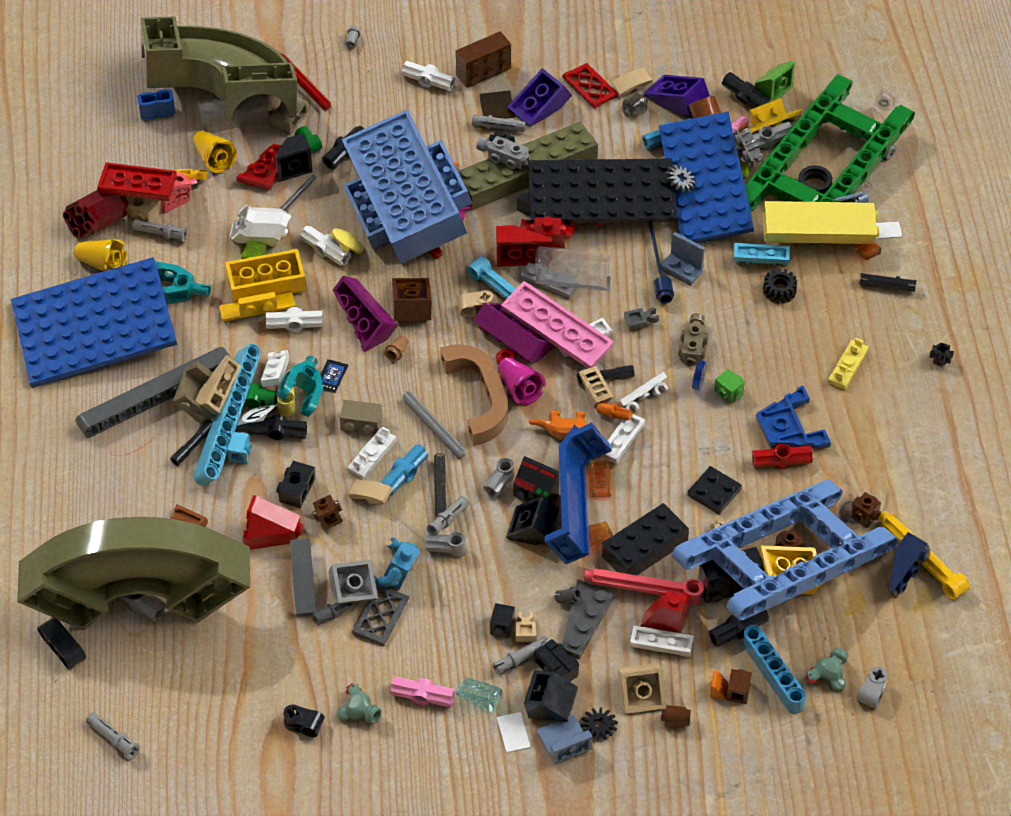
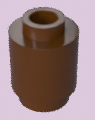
M666 705V709H662L661 721L665 722L664 726L682 728L690 726L691 709H686V707Z

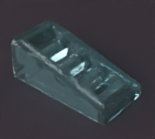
M466 677L456 695L493 711L502 697V688ZM470 685L471 688L469 689V691H464L466 687ZM475 688L478 689L475 694L472 693Z

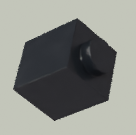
M495 603L490 620V634L497 637L510 638L515 620L514 606Z

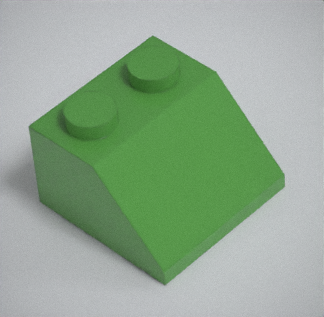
M789 61L776 65L773 69L768 70L762 78L757 79L754 86L760 93L772 101L780 98L793 87L795 62Z

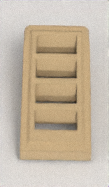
M597 366L579 372L593 407L597 406L599 402L606 403L611 401L613 398L612 393ZM593 372L595 374V376L589 378L586 377L587 374ZM598 380V382L590 384V381ZM600 385V389L593 390L594 387ZM603 392L604 395L597 397L596 394Z

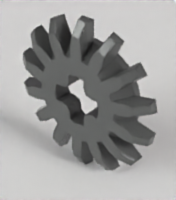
M672 165L673 168H668L670 172H666V175L670 177L667 178V181H671L670 186L676 187V191L680 189L681 193H684L686 189L687 193H689L690 189H694L696 183L693 180H695V177L689 176L692 172H686L687 167H684L683 170L681 165H678V167ZM680 175H682V176H683V179H685V180H683V182L680 181V178H679Z

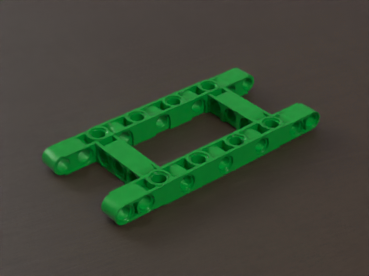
M837 74L745 185L750 212L756 209L768 193L785 202H835V198L855 194L885 157L890 147L895 144L911 124L915 111L900 104L892 110L883 123H880L842 104L850 94L849 91L853 81ZM826 122H830L840 127V130H846L854 134L856 138L860 137L867 142L828 191L822 194L783 174V172L787 171L795 162L801 150L807 147L817 135L819 128L826 124ZM848 199V200H843V201H838V202L848 203L850 199Z

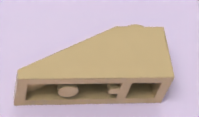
M225 356L200 389L195 401L212 415L220 414L241 365L230 356Z

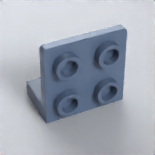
M674 232L672 234L671 253L661 263V269L679 280L692 285L703 272L705 248Z
M574 715L569 717L568 722L556 721L537 729V734L554 765L592 750V735L590 731L583 732Z

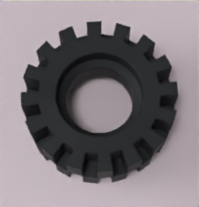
M774 269L772 273L768 272L767 276L765 275L763 293L764 295L766 294L767 299L770 298L771 302L776 300L778 304L780 301L786 303V300L790 302L791 298L794 299L797 291V280L791 271L787 273L786 269H784V272L778 269V272H776ZM775 284H783V285H785V286H787V287H786V288H777V287H775L774 285H775Z

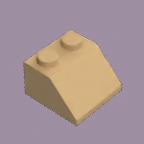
M659 663L618 668L619 685L625 714L666 708L663 672Z

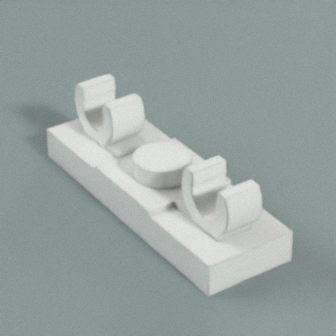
M664 372L660 373L615 404L626 409L632 406L635 411L638 410L639 405L634 402L635 399H644L650 395L648 391L651 389L656 397L661 394L658 387H661L663 391L668 389L667 384L661 382L667 378Z
M384 427L380 428L347 467V471L364 480L397 441L396 436L390 434V430Z

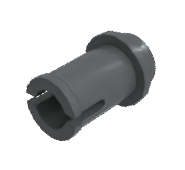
M574 586L567 590H557L555 594L560 595H554L557 603L568 601L575 603L581 599L580 589Z

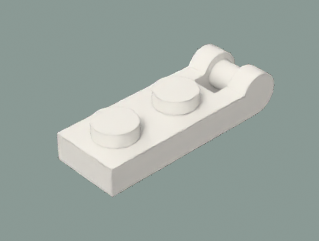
M283 350L281 353H268V361L261 378L262 387L280 385L289 362L288 350Z

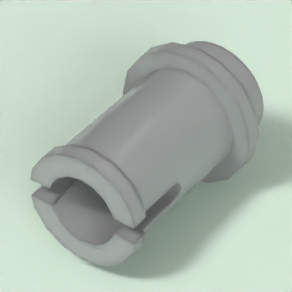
M351 26L347 30L348 36L345 45L350 49L356 47L357 38L361 34L360 29L356 26Z

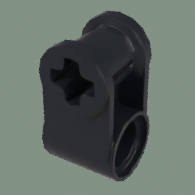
M294 704L285 707L283 712L286 729L312 738L318 736L325 719L324 715L319 711Z

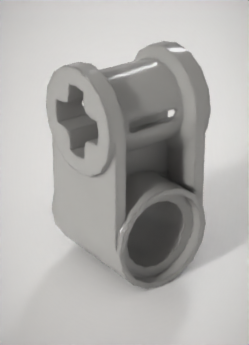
M874 667L870 670L858 692L856 701L875 709L878 707L886 688L888 677L887 671L884 668Z

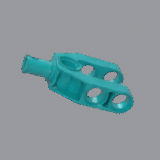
M155 261L160 280L173 282L172 286H162L166 303L190 300L193 294L210 296L211 285L196 283L194 275L179 265Z
M308 356L304 362L293 366L283 376L276 396L285 401L295 385L305 390L306 395L300 412L306 417H309L317 407L323 391L320 372L315 369L318 360L315 358L313 361L314 356Z

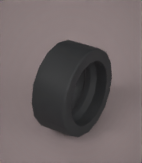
M812 165L802 169L799 173L798 181L825 194L832 186L833 177L826 168ZM818 178L826 184L820 187H813L808 185L805 180Z

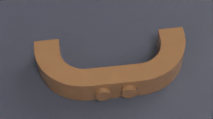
M459 344L441 347V361L445 372L467 370L476 374L482 383L491 409L483 416L468 419V433L473 446L494 439L502 432L508 419L507 398L509 394L507 387L502 385L503 378L501 372H497L492 359L476 347Z

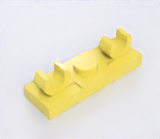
M856 338L855 341H850L829 377L828 384L846 390L868 352L869 347L863 345V340Z

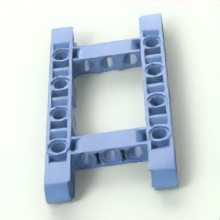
M827 479L681 543L673 550L672 558L684 569H693L710 560H714L744 588L735 593L726 605V608L738 620L742 621L890 552L897 545L898 538L885 527H878L861 536L854 533L827 509L835 505V502L843 494L841 488L830 479ZM799 521H802L831 547V549L814 556L813 559L805 563L801 562L785 569L783 573L777 576H768L759 568L757 563H754L745 555L744 551L739 549Z

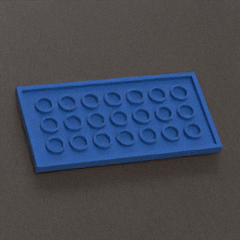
M729 111L659 125L665 158H672L673 165L677 167L681 165L682 170L684 167H687L686 172H692L689 176L695 177L693 181H695L696 185L693 190L690 189L689 193H687L686 189L684 193H681L680 189L675 190L680 235L695 243L754 232ZM682 175L679 176L680 181L683 182L685 179H683Z

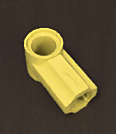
M294 387L286 397L287 400L283 401L277 397L278 411L282 416L288 417L295 413Z

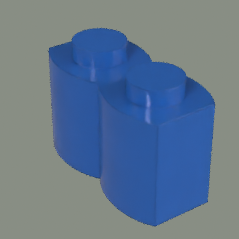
M164 89L155 93L145 92L137 95L140 117L143 120L154 119L158 116L169 117L176 114L172 90Z

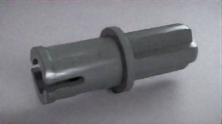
M351 602L327 604V607L312 614L313 620L319 626L329 619L337 618L338 614L351 608L352 604Z

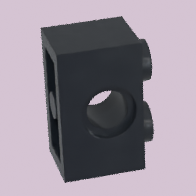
M293 461L291 466L286 468L283 481L279 482L276 492L279 496V502L301 508L316 479L315 467Z

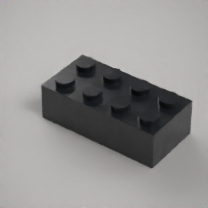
M662 503L602 542V557L616 572L639 575L672 553L678 545L688 541L689 528L665 503Z

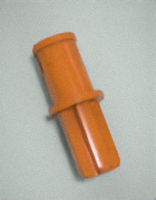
M599 402L597 405V413L610 416L611 419L619 418L628 421L633 416L630 409L622 408L618 404L611 405Z

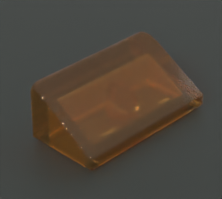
M606 521L588 526L589 547L602 544V542L613 536Z

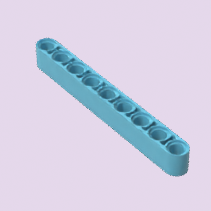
M250 343L236 353L234 360L241 365V368L221 413L214 416L194 473L196 483L201 486L209 484L220 475L232 434L235 431L261 355L260 349L256 344Z

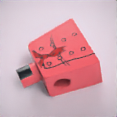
M182 172L177 173L170 200H161L163 213H167L189 202L190 191L198 188L197 181L194 178L188 180Z

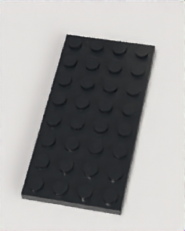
M672 158L528 160L531 223L537 217L544 218L546 216L560 218L563 224L677 222L675 187L670 186L671 181H667V178L670 176L666 175V172H670L668 168H673Z

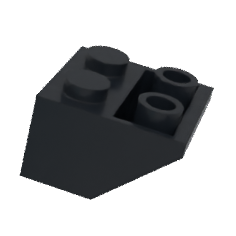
M534 670L524 700L528 718L568 722L578 687L555 672Z

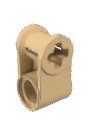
M485 290L461 294L458 297L460 315L465 318L477 316L484 302L492 303L493 294Z

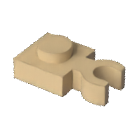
M519 612L518 622H516V642H535L536 622H533V612H530L529 617H523L522 612Z

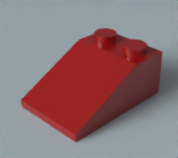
M515 225L496 226L497 267L527 266L529 262L535 265H552V238Z

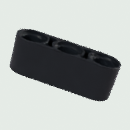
M51 618L37 627L42 639L68 670L86 659L81 646L58 619Z

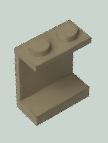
M197 361L186 366L173 403L195 421L203 423L208 419H212L214 415L195 400L200 389L213 372Z

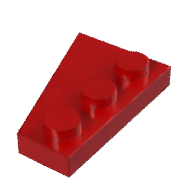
M273 143L254 164L251 163L243 174L240 173L236 177L237 182L271 190L277 178L275 155L282 145Z

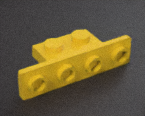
M778 98L748 110L753 124L748 130H751V133L755 131L759 133V130L764 126L772 125L775 127L783 124L782 120L788 119L789 121L798 118L797 114L802 113V109H795L786 113L782 99Z
M275 292L238 298V302L219 306L223 322L296 307L292 292L275 295Z

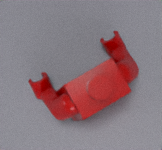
M549 216L544 218L537 217L533 223H531L530 219H521L520 224L521 228L552 238V247L565 248V239L571 238L573 232L577 231L576 223L564 225L560 218H551Z

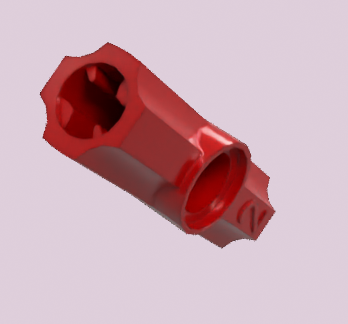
M780 444L775 449L753 450V467L775 466L778 469H786L794 464L812 463V448L810 446L789 447L786 444Z

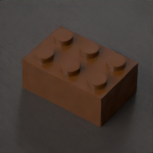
M500 31L455 50L456 76L468 88L502 72H506L511 69V43Z

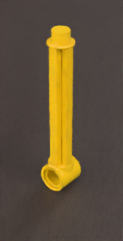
M884 511L879 515L878 520L882 523L881 527H885L898 538L899 543L907 532H910L894 514ZM931 551L927 561L921 563L942 583V590L949 599L955 600L970 589V583L965 575L953 573Z

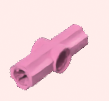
M395 677L393 678L390 691L391 695L411 699L415 704L421 706L432 703L451 707L455 695V689L434 685L432 681L425 678L414 681Z

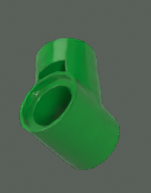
M301 126L295 131L294 136L304 133L311 148V154L322 149L320 138L316 134L313 135L307 126Z
M252 383L250 384L244 404L252 409L260 406L274 405L277 403V391L264 389L262 385Z

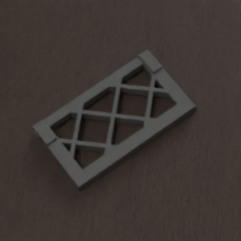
M378 586L376 588L377 595L381 593L386 595L387 598L378 601L376 599L368 601L352 630V634L385 646L409 600V596L385 586ZM395 599L400 601L396 608L392 604V600ZM389 602L391 609L381 612L378 605ZM375 606L378 614L368 617L371 608ZM394 613L390 622L386 624L383 616ZM380 617L383 625L372 628L370 620ZM364 622H367L369 630L361 629ZM385 629L382 637L375 634L376 631Z

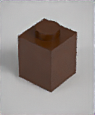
M731 669L726 701L747 704L752 672H747L743 669Z

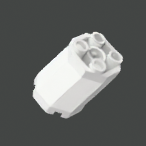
M245 205L237 214L240 218L238 221L234 220L229 236L238 243L267 244L271 247H276L280 239H284L288 233L286 227L291 219V215L278 208H252Z

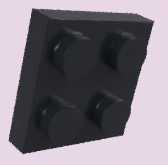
M709 466L688 490L687 495L720 515L742 490V484Z

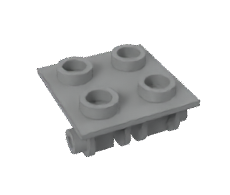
M745 128L741 130L742 134H740L738 129H736L735 141L737 146H742L744 150L742 151V156L745 162L753 166V161H756V163L762 161L763 155L759 148H757L758 145L747 149V146L756 142L752 140L754 137L751 130Z

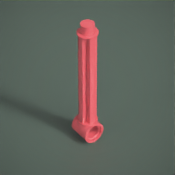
M595 567L593 570L585 569L584 581L591 582V585L663 595L668 590L686 595L691 606H696L701 602L704 585L698 579H689L682 583L595 569Z

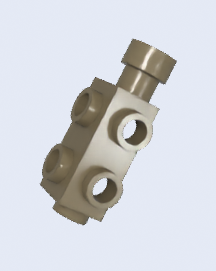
M694 313L690 316L686 330H682L681 341H684V343L679 345L678 356H681V362H685L688 366L700 364V359L705 358L706 348L702 347L703 344L707 345L708 333H705V317L699 313Z

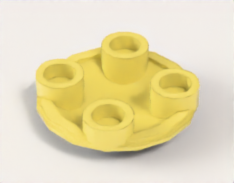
M335 228L331 232L330 236L341 244L340 248L345 252L350 250L357 254L363 252V244L352 233L340 228Z

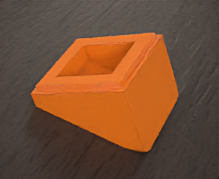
M715 670L713 672L710 696L711 698L725 700L728 681L718 670Z

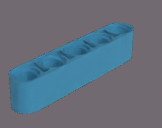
M748 626L744 630L743 646L786 709L791 713H800L804 709L805 691L763 631L758 626Z

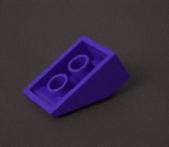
M542 68L507 107L531 127L561 109L573 95L561 82Z
M663 75L644 92L645 97L676 114L684 115L691 114L688 105L710 96L704 78Z

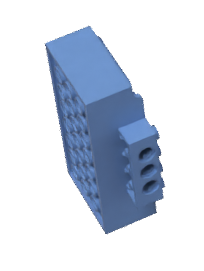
M408 109L342 139L359 177L343 186L372 249L390 242L400 264L467 234L458 210L472 204L469 193L443 141L440 140L426 147Z

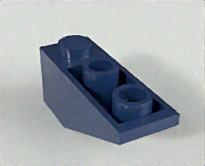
M907 532L896 547L890 591L895 598L906 590L908 581L917 575L921 563L926 562L930 556L928 543L910 532Z

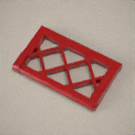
M588 63L562 75V78L586 99L594 109L618 97V92ZM584 71H587L589 74H581V73L584 72ZM572 77H578V81L575 82ZM580 78L590 79V83H583L579 81ZM592 79L596 80L600 85L592 84ZM581 87H588V92H585ZM596 88L601 89L600 94L592 93L590 89ZM606 90L609 94H602V92ZM591 97H597L599 99L594 101Z

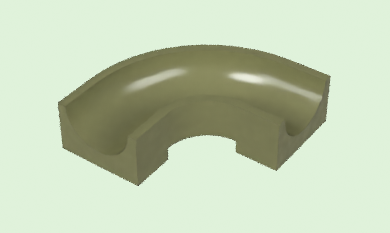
M175 16L140 18L141 56L145 58L147 89L194 87L212 92L221 100L225 121L233 120L236 107L244 99L257 94H269L279 98L286 105L289 118L297 117V77L293 62L288 63L271 46L253 37L230 30L205 26H177Z
M122 517L95 521L54 536L19 561L17 602L84 630L108 613V602L125 595L150 594L166 598L167 610L198 623L250 588V547L207 527L176 519Z

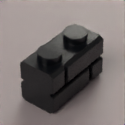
M551 639L544 646L542 645L534 651V662L543 671L555 672L570 682L578 677L579 663L576 658L569 657L561 643L557 644Z

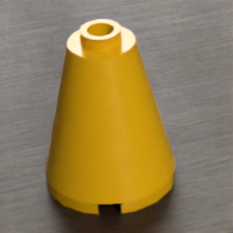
M204 130L194 135L193 143L208 170L214 173H222L224 169L230 168L234 164L237 150L231 141Z
M120 239L79 242L74 248V255L77 260L102 272L124 266L127 259V251H124L123 248L126 245Z

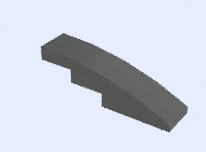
M310 538L290 540L296 616L316 613Z

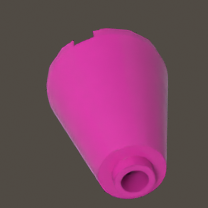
M505 358L499 363L498 372H501L503 381L512 399L517 404L530 405L543 394L541 390L543 386H546L545 378L541 373L512 358Z

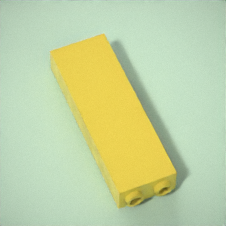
M765 201L763 207L764 242L874 244L876 237H879V226H876L878 210H875L874 203Z

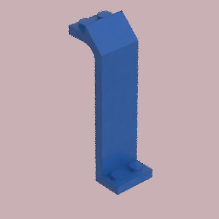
M593 423L580 428L574 425L559 444L562 529L546 535L545 542L565 565L590 555L586 467L592 460L612 451L611 444Z

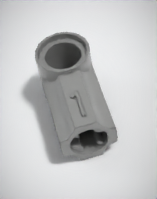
M507 457L498 460L497 468L483 486L484 491L488 495L498 497L507 483L514 479V462Z
M452 532L449 535L437 534L436 536L428 534L426 538V551L450 553L453 557H462L466 553L465 536L461 532Z

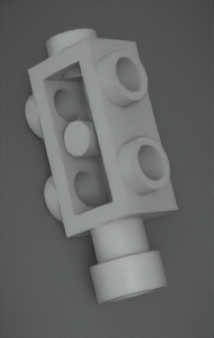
M481 136L477 142V150L487 151L488 157L492 162H502L510 169H521L523 165L527 166L528 160H530L528 147L508 139L496 136L491 142L488 138Z

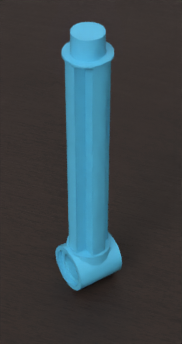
M484 256L478 257L466 266L468 275L474 281L479 279L484 281L505 299L516 290V288L492 270L490 262Z

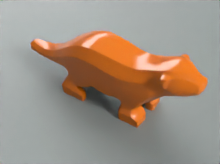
M551 410L549 421L540 419L529 421V424L544 428L550 435L559 440H563L574 425L577 428L587 425L585 422V412L578 411L576 412V419H563L559 416L561 411Z

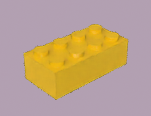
M298 249L225 262L233 303L238 302V298L275 292V295L288 292L306 291L305 274Z

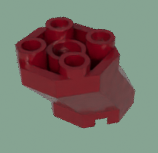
M96 190L66 206L63 212V219L74 237L84 239L127 216L125 211L129 202L125 196L98 193Z

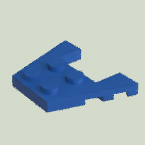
M804 386L798 387L794 393L785 395L781 401L774 402L756 413V420L769 447H776L780 444H786L789 447L810 446L811 448H828L831 446V441L825 429L806 434L793 407L809 403L810 398Z

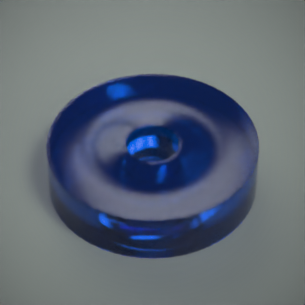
M698 360L692 382V389L700 391L702 388L707 361Z

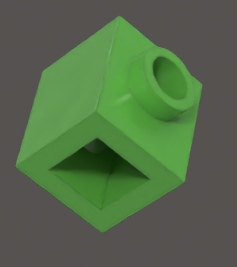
M727 369L715 379L714 391L731 404L744 395L745 381L742 377Z

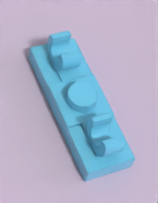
M734 243V261H736V264H739V261L746 262V264H749V262L772 263L773 266H776V264H783V266L789 264L790 246Z

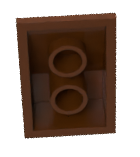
M392 278L394 321L406 323L408 321L426 322L427 320H432L429 278Z

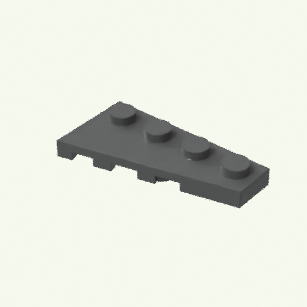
M578 579L576 588H579L581 591V599L575 603L572 602L562 645L565 647L568 655L580 659L612 603L614 593Z

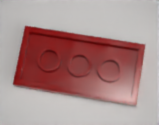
M105 162L97 186V192L169 201L177 177V171Z

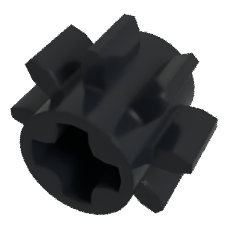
M941 342L933 345L929 357L934 358L933 364L943 366L951 363L954 351H950V345Z

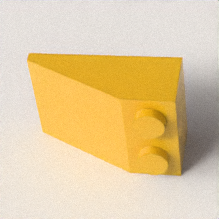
M760 546L765 573L768 576H777L783 573L785 569L801 562L805 563L817 555L815 548ZM821 585L802 594L814 595Z

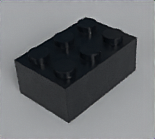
M757 547L742 550L749 559L759 565L761 570H765ZM714 560L699 565L698 580L704 585L703 598L705 603L718 602L721 599L733 597L735 593L744 589Z

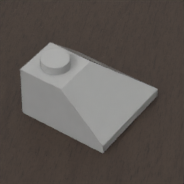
M371 560L331 565L328 571L331 591L338 604L378 599Z

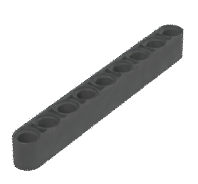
M216 348L77 416L75 422L85 437H93L175 397L186 366L199 361L210 371L214 372L224 357L230 355L225 348Z

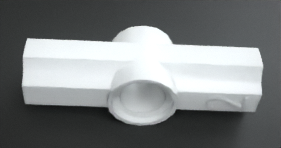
M406 61L403 65L402 75L418 80L423 87L429 88L433 85L447 91H451L454 87L455 77L439 72L434 65L428 64L424 67Z
M305 226L302 229L300 239L313 247L318 256L322 258L326 256L340 266H345L348 263L351 253L342 250L330 234L323 235L311 226Z
M292 307L286 312H266V329L286 328L290 332H299L302 328L323 327L322 311H302L300 308Z

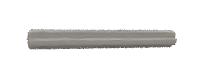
M410 391L404 393L403 400L452 453L457 458L465 456L466 450L414 394Z

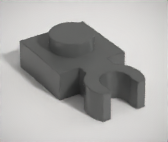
M654 307L649 308L646 312H643L642 308L624 312V318L629 331L647 327L648 322L657 323L659 321V315L652 316L656 314V308Z

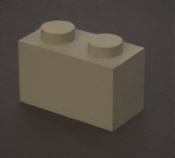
M344 400L340 414V428L346 431L376 434L380 429L382 421V404Z

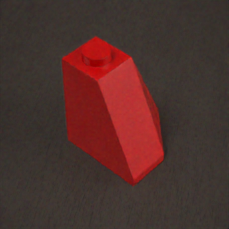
M256 495L252 496L246 515L247 530H244L243 543L249 546L250 550L290 544V540H296L298 535H302L303 524H301L300 515Z
M667 590L646 609L640 627L681 633L691 606L688 597Z

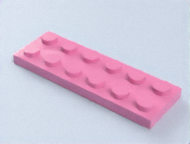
M525 281L501 304V309L587 368L595 366L614 344V341Z

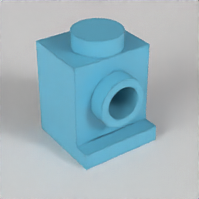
M233 432L227 449L229 462L248 465V454H250L252 443L249 442V434Z

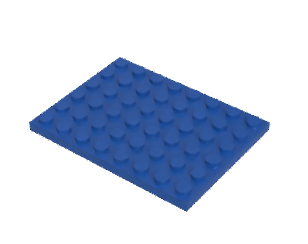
M154 257L11 299L31 388L178 345Z

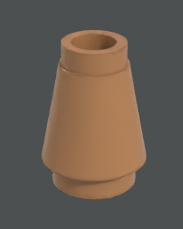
M401 335L386 346L385 356L388 360L394 362L401 359L409 343L407 337Z

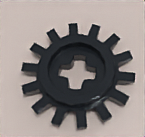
M600 707L599 713L594 708L591 709L593 714L585 712V715L588 717L581 718V721H585V723L580 724L581 728L586 727L583 732L589 730L592 736H596V741H599V737L607 740V734L611 737L613 736L611 730L617 731V728L613 725L618 724V721L612 720L616 717L615 714L608 716L610 710L605 711L603 714V708ZM595 720H603L604 726L595 727Z

